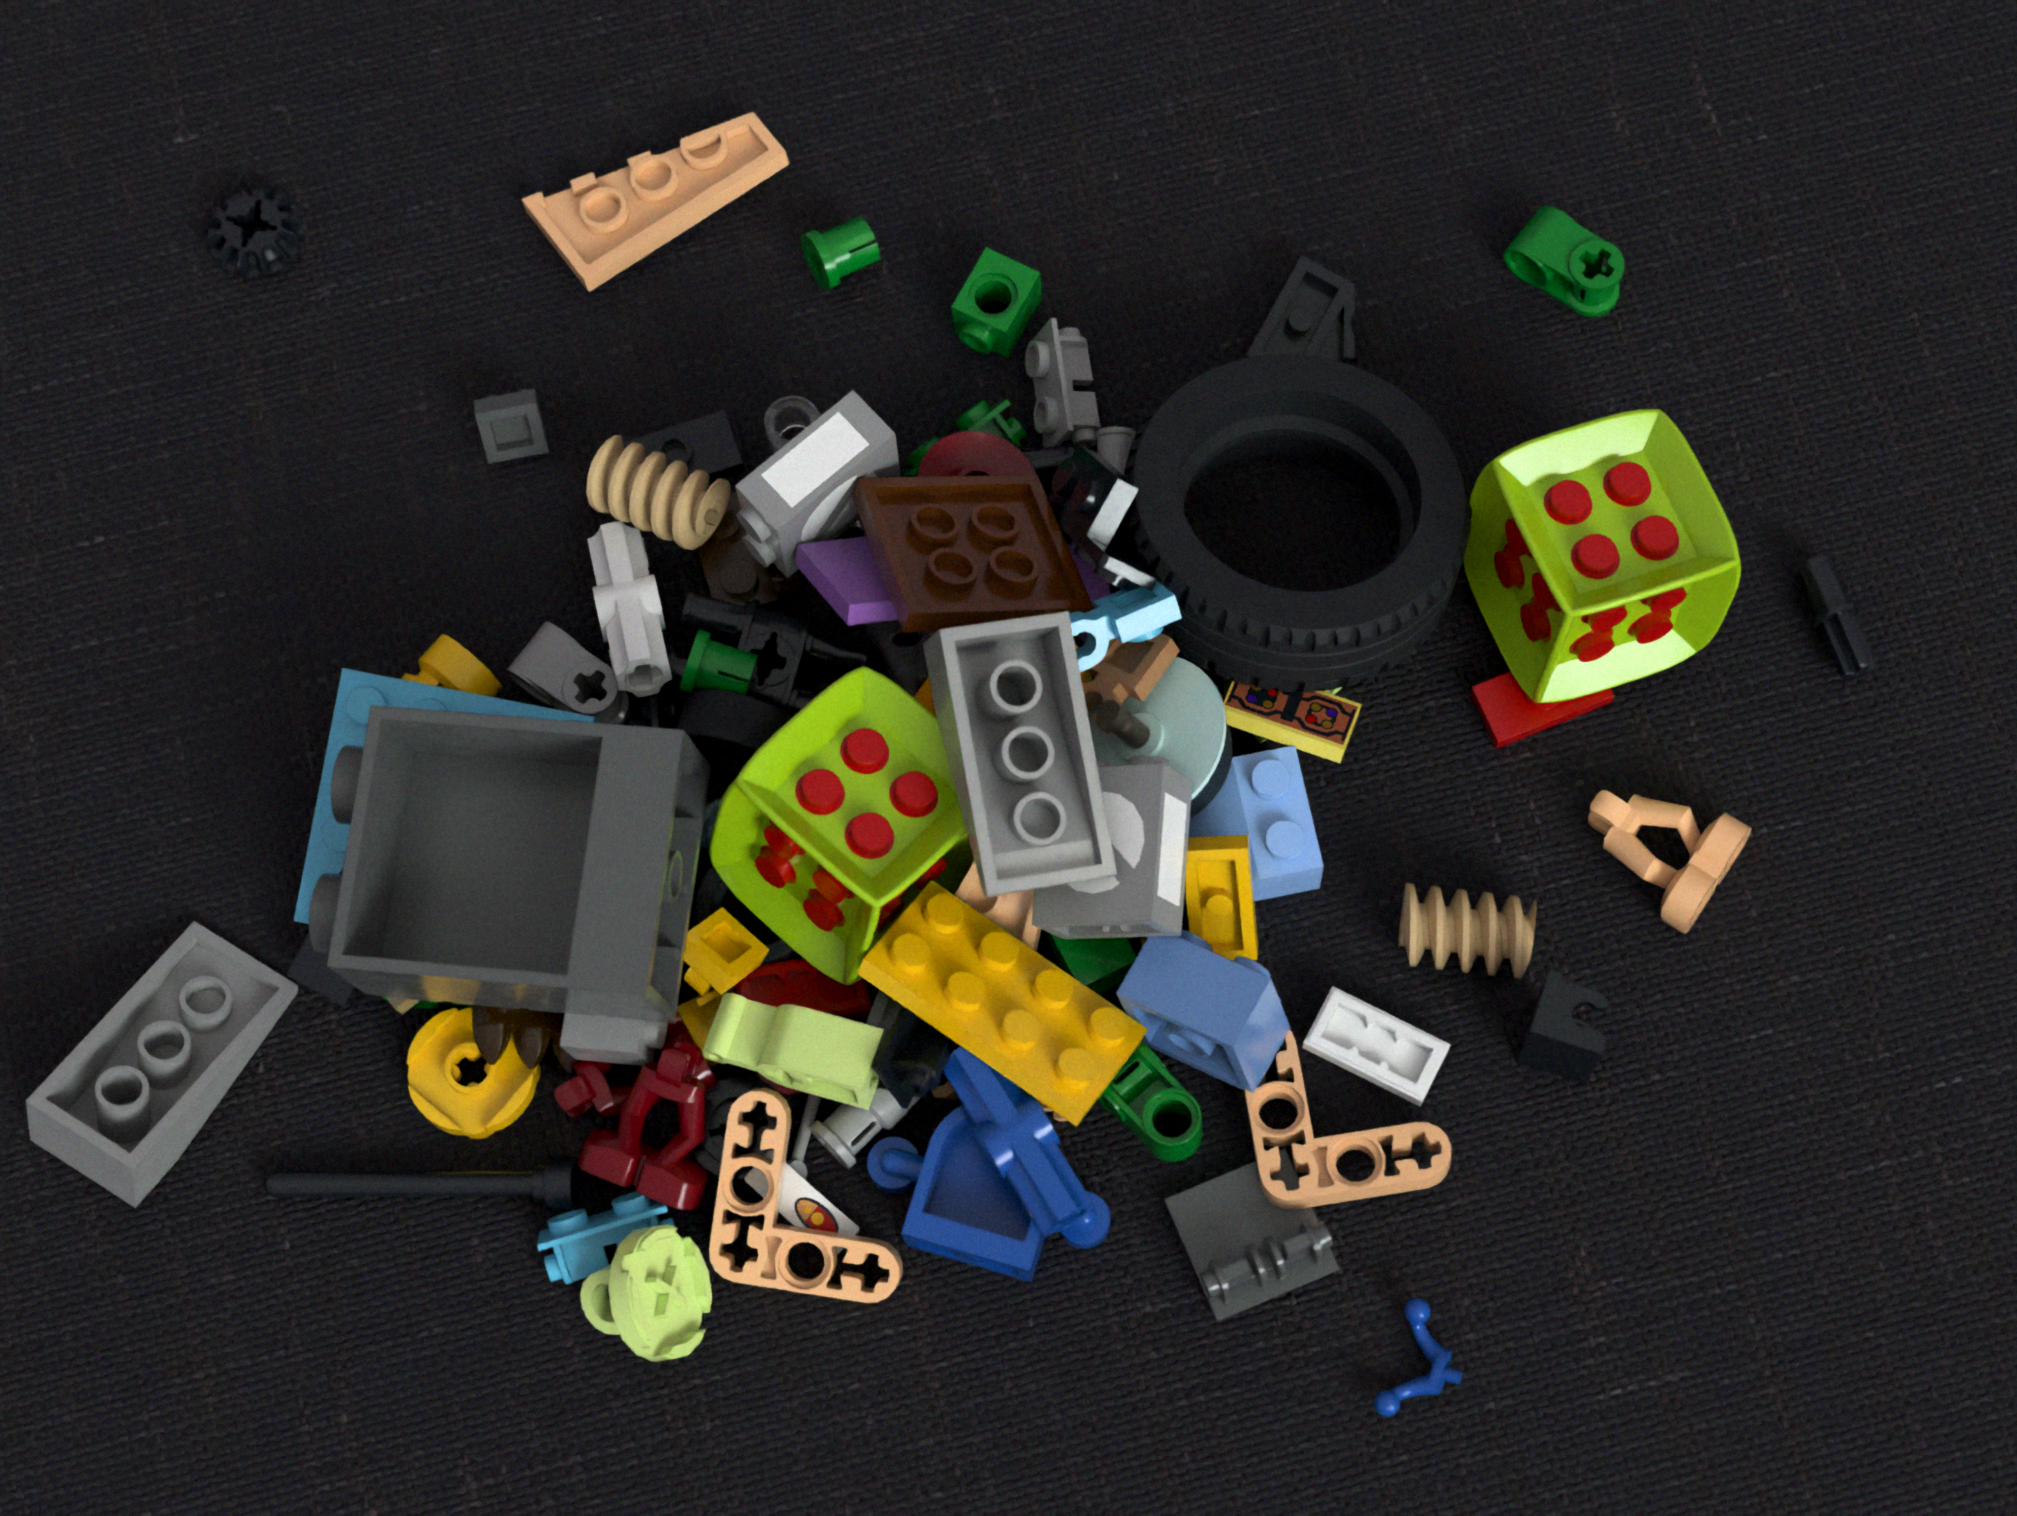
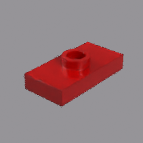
M1511 671L1472 686L1470 696L1496 749L1610 704L1614 698L1610 688L1573 700L1556 703H1535L1522 690Z
M804 958L760 965L732 987L733 993L774 1007L783 1004H793L849 1020L868 1017L872 1008L864 978L850 986H846L829 978Z

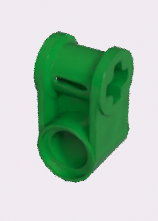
M1541 206L1503 254L1504 262L1515 276L1533 287L1540 288L1582 316L1598 317L1607 314L1615 307L1619 299V282L1624 274V258L1621 251L1612 243L1601 239L1580 226L1569 215L1555 207ZM1604 258L1608 260L1607 268L1603 266ZM1582 289L1585 290L1584 299L1580 296Z
M1141 1041L1097 1101L1115 1119L1124 1123L1151 1153L1159 1159L1169 1162L1183 1161L1192 1156L1201 1144L1203 1130L1200 1106L1195 1098L1169 1073L1155 1053ZM1178 1113L1186 1117L1191 1125L1186 1133L1179 1137L1170 1138L1158 1133L1155 1129V1123L1165 1114Z

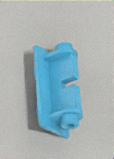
M634 1191L612 1200L613 1209L587 1216L585 1209H576L552 1217L547 1221L549 1229L539 1231L537 1241L538 1251L553 1247L555 1252L554 1254L544 1256L550 1281L554 1282L563 1279L565 1284H570L587 1278L590 1274L610 1265L605 1246L616 1243L618 1248L620 1242L635 1229L665 1224L675 1227L672 1218L662 1221L659 1219V1214L668 1212V1206Z

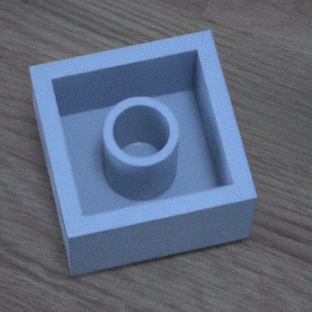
M1182 930L1181 936L1148 937L1116 993L1126 1014L1148 1029L1142 1042L1148 1047L1241 1090L1254 1093L1263 1080L1264 1073L1266 1074L1283 1044L1286 1034L1291 1029L1281 1005V1000L1270 978V972L1259 963L1243 956H1236L1234 961L1212 952L1213 948L1205 940L1185 930Z

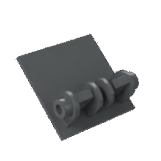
M1286 1149L1280 1150L1281 1173L1271 1177L1272 1181H1283L1286 1190L1299 1189V1178ZM1256 1161L1164 1199L1217 1322L1340 1270L1330 1248L1333 1246V1242L1323 1221L1318 1222L1312 1207L1288 1210L1273 1205L1263 1193Z

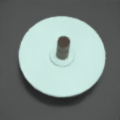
M1175 657L1143 702L1129 695L1122 703L1123 707L1115 700H1106L1100 705L1093 707L1088 713L1096 760L1105 761L1110 766L1129 765V758L1133 756H1158L1167 759L1169 767L1193 780L1190 818H1192L1207 807L1222 788L1230 770L1233 745L1231 732L1226 722L1224 703L1216 685L1196 665L1185 659ZM1095 713L1097 720L1109 729L1110 733L1107 734L1101 731L1093 719Z

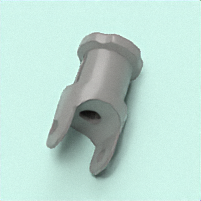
M879 1079L869 1110L842 1103L824 1122L816 1120L809 1128L824 1148L844 1167L850 1169L856 1163L855 1155L882 1128L888 1131L891 1130L920 1097L914 1096L908 1109H903L881 1079Z

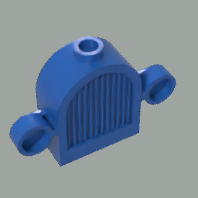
M963 1105L953 1110L938 1125L931 1137L925 1156L919 1155L913 1144L901 1137L884 1138L872 1147L867 1158V1168L870 1178L876 1187L886 1193L898 1194L911 1189L916 1184L901 1232L905 1246L1032 1283L1045 1237L1040 1229H1037L1007 1176L1002 1179L987 1158L972 1130L975 1124ZM1087 1192L1092 1200L1094 1208L1082 1216L1079 1221L1059 1232L1069 1245L1080 1249L1097 1246L1106 1238L1110 1229V1212L1107 1204L1101 1197L1091 1192Z

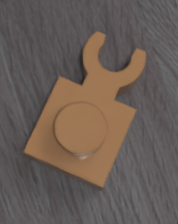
M1160 633L1156 637L1142 642L1127 641L1121 643L1117 638L1109 640L1106 655L1098 664L1088 669L1094 680L1082 684L1087 713L1093 707L1100 705L1106 700H1115L1123 707L1122 703L1128 695L1143 702L1180 652L1172 638ZM1095 713L1093 719L1101 731L1107 734L1111 731L1097 720Z

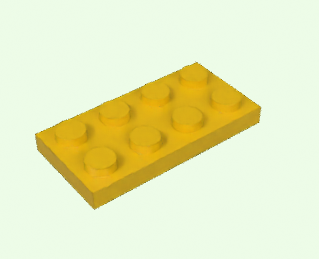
M933 880L927 884L864 957L857 971L859 976L1076 1127L1139 1046L1148 1031L1142 1024Z

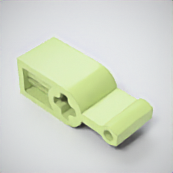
M725 992L702 1053L705 1058L714 1062L728 1063L757 1071L763 1077L776 1084L869 1110L880 1079L872 1069V1066L886 1040V1035L882 1028L793 1004H783L774 1007L749 1000L735 993Z

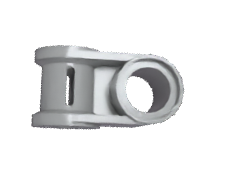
M550 622L543 623L506 670L507 674L525 691L542 703L553 706L558 710L598 717L597 723L623 725L630 714L628 694L626 691H619L612 668L585 650L569 634ZM592 694H595L598 697H603L604 695H606L605 698L601 701L592 697L588 699V697H590Z

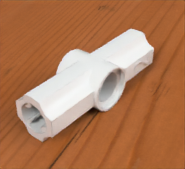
M621 521L600 525L599 531L587 540L597 586L592 587L603 640L604 643L609 642V655L614 678L617 681L619 691L631 692L637 698L657 694L666 682L672 680V675L662 630H666L655 575L649 574L648 568L650 567L644 540L641 538L639 529L626 526Z

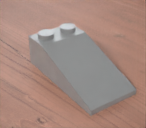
M1069 611L939 629L923 644L934 709L984 897L1116 876L1117 870Z
M194 921L28 1097L26 1109L30 1140L136 1208L178 1161L298 993V985Z

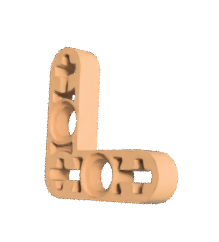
M1291 1030L1286 1034L1284 1042L1280 1049L1285 1050L1276 1054L1278 1081L1266 1083L1264 1073V1078L1260 1083L1261 1086L1256 1088L1254 1093L1247 1090L1244 1091L1260 1185L1265 1197L1273 1205L1282 1209L1297 1210L1427 1189L1439 1184L1449 1171L1451 1164L1450 1141L1438 1126L1428 1122H1413L1314 1138L1297 1043ZM1292 1078L1293 1082H1286L1285 1080ZM1273 1099H1285L1296 1107L1298 1116L1291 1126L1282 1130L1272 1129L1261 1121L1259 1113L1262 1106ZM1303 1140L1304 1145L1296 1144V1142ZM1424 1142L1427 1151H1438L1439 1153L1431 1157L1430 1168L1418 1169L1415 1159L1394 1161L1395 1175L1385 1176V1154L1381 1146L1392 1145L1391 1159L1410 1155L1412 1143ZM1264 1145L1271 1146L1273 1148L1266 1151L1264 1149ZM1291 1145L1296 1172L1308 1173V1175L1299 1178V1189L1286 1190L1283 1181H1272L1271 1177L1281 1173L1279 1147ZM1360 1150L1367 1153L1373 1159L1375 1169L1366 1180L1351 1182L1344 1179L1338 1173L1336 1163L1339 1157L1345 1152Z
M755 1088L739 1096L732 1104L727 1118L709 1244V1258L714 1270L724 1279L748 1285L863 1303H875L888 1298L899 1285L903 1274L901 1257L898 1251L888 1242L875 1238L777 1223L791 1128V1110L785 1098L778 1092L768 1088ZM758 1101L766 1103V1113L768 1115L777 1117V1125L764 1130L760 1150L774 1149L773 1160L758 1153L736 1154L737 1144L745 1148L752 1145L754 1127L750 1122L743 1121V1112L753 1110ZM744 1166H753L765 1174L768 1180V1192L762 1201L747 1203L736 1196L732 1180L738 1169ZM728 1210L741 1216H757L761 1214L765 1216L764 1226L756 1221L749 1225L747 1244L751 1248L758 1249V1257H750L745 1262L743 1268L735 1266V1256L733 1254L724 1252V1244L732 1243L737 1239L741 1219L727 1220ZM800 1242H809L821 1250L824 1256V1268L819 1276L812 1279H804L792 1272L788 1264V1255L794 1245ZM836 1246L847 1248L848 1251L843 1259L845 1263L863 1264L869 1253L878 1255L879 1266L889 1269V1277L880 1278L874 1288L864 1286L865 1277L863 1274L844 1271L840 1275L842 1285L831 1283L830 1280L838 1264Z

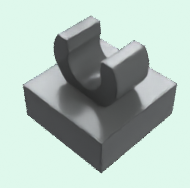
M521 389L519 392L498 396L489 395L486 398L474 400L475 417L488 464L549 452L548 438L535 389Z

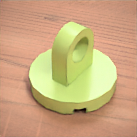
M669 1224L633 1230L620 1242L612 1263L590 1274L583 1282L580 1292L582 1309L587 1319L596 1329L605 1334L621 1335L622 1340L637 1356L653 1362L688 1356L702 1341L706 1328L699 1329L702 1322V1313H710L712 1304L709 1270L700 1249L690 1237L681 1238L675 1232L678 1228ZM608 1285H609L608 1291H609L610 1301H609V1299H608V1297H607V1286H608Z

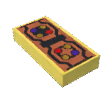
M1232 681L1223 702L1228 726L1287 746L1295 745L1298 750L1339 764L1345 753L1362 706L1360 703L1324 691H1276L1275 689H1262L1251 684L1245 685Z

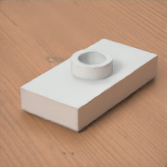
M1332 986L1303 1042L1302 1048L1421 1107L1451 1044Z

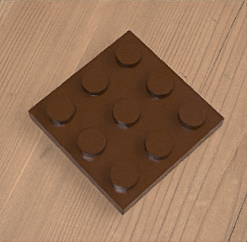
M1038 475L874 477L857 479L853 500L903 632H932L945 628L1069 611V613H1086L1094 609Z

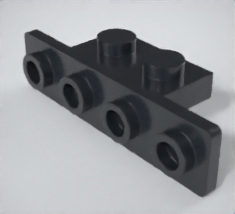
M1078 444L1072 457L1064 459L1058 466L1052 479V493L1044 489L1066 543L1076 548L1074 550L1076 556L1095 566L1093 572L1108 583L1127 591L1131 583L1134 582L1152 591L1158 578L1132 557L1113 537L1139 488L1100 454Z

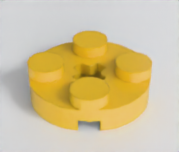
M455 1007L442 1011L431 1018L418 1031L408 1050L407 1065L409 1069L407 1078L412 1101L430 1123L452 1135H463L471 1139L481 1140L489 1137L496 1131L506 1128L523 1114L536 1092L541 1067L540 1064L534 1069L526 1067L516 1051L511 1032L510 1041L502 1057L494 1065H489L488 1063L485 1065L484 1071L487 1077L480 1084L471 1082L467 1086L460 1085L458 1082L463 1074L457 1067L459 1062L465 1057L469 1061L475 1062L482 1056L473 1035L471 1007L458 1010Z

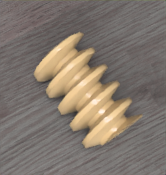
M614 435L607 439L599 448L590 464L586 487L589 505L600 513H611L618 521L632 522L639 530L653 531L662 540H674L683 549L694 550L703 545L712 536L726 512L731 494L729 481L720 478L709 487L707 471L696 469L688 477V467L681 460H675L667 467V458L660 451H653L646 457V449L641 443L632 442L623 451L622 435Z
M1406 883L1400 916L1398 949L1400 946L1405 947L1409 965L1417 967L1426 949L1431 950L1435 967L1439 970H1443L1452 952L1457 953L1461 970L1464 973H1469L1477 956H1484L1489 976L1496 975L1503 959H1510L1514 979H1521L1531 959L1537 901L1536 899L1533 901L1527 915H1524L1520 898L1517 895H1510L1501 912H1497L1493 894L1491 892H1483L1475 909H1471L1467 891L1465 889H1457L1449 906H1445L1441 888L1439 886H1431L1423 903H1419L1415 885L1413 883Z

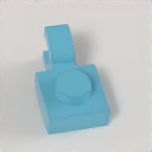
M1158 581L1152 591L1138 584H1133L1127 591L1121 589L1093 601L1095 609L1089 612L1069 613L1073 636L1082 632L1088 633L1086 643L1076 649L1080 672L1092 668L1103 659L1107 653L1109 640L1117 638L1121 643L1127 641H1146L1159 635L1163 631V626L1181 619L1175 595Z

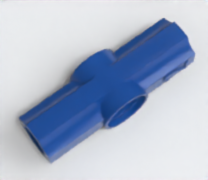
M960 1046L952 1051L950 1056H948L949 1060L942 1073L975 1124L972 1130L987 1158L1002 1179L1007 1176L1037 1229L1039 1228L1043 1236L1047 1237L1053 1233L1061 1232L1079 1221L1082 1216L1094 1208L1093 1202L1057 1145L1060 1144V1140L1037 1100L1029 1093L1025 1095L1019 1086Z

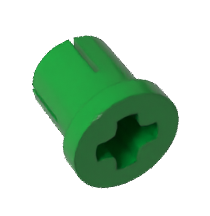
M857 217L822 233L813 229L801 235V246L808 267L817 283L825 291L838 286L841 277L880 260L877 242L867 244L875 240L870 226L862 217Z
M699 629L679 690L691 694L694 688L698 690L713 689L746 695L758 655L711 640L710 632Z

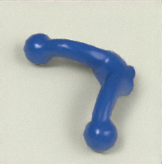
M1422 1298L1409 1300L1405 1305L1404 1313L1410 1322L1412 1332L1419 1347L1432 1364L1431 1370L1427 1375L1402 1383L1390 1390L1379 1392L1374 1398V1407L1381 1416L1390 1417L1396 1414L1400 1408L1401 1400L1420 1395H1439L1445 1381L1459 1385L1462 1380L1463 1372L1450 1368L1452 1352L1436 1342L1425 1326L1424 1322L1430 1317L1431 1310L1429 1304Z

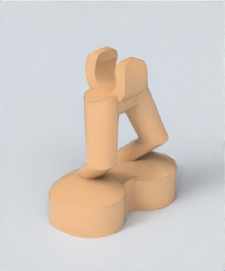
M1607 790L1597 793L1590 804L1588 816L1589 825L1606 835L1603 849L1607 850L1643 880L1666 889L1661 901L1662 921L1684 934L1690 930L1708 903L1717 884L1721 883L1751 833V827L1725 812L1710 823L1701 835L1689 806L1641 797L1636 794L1626 803ZM1641 825L1677 829L1690 854L1687 865L1680 870H1676L1657 859L1636 837Z

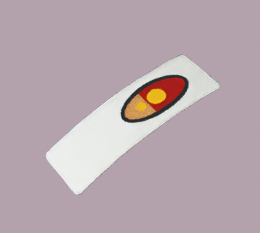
M768 1150L764 1156L773 1160L774 1151ZM785 1163L779 1213L794 1226L856 1235L859 1227L811 1186L791 1166ZM753 1167L745 1176V1181L765 1198L768 1192V1180L760 1169ZM836 1246L837 1255L841 1252L843 1247Z

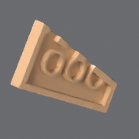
M750 112L681 138L680 147L659 155H651L649 150L628 158L629 166L598 178H595L594 173L591 172L570 180L572 188L545 198L542 192H538L521 200L528 215L587 291L591 292L789 165L785 149L756 114Z

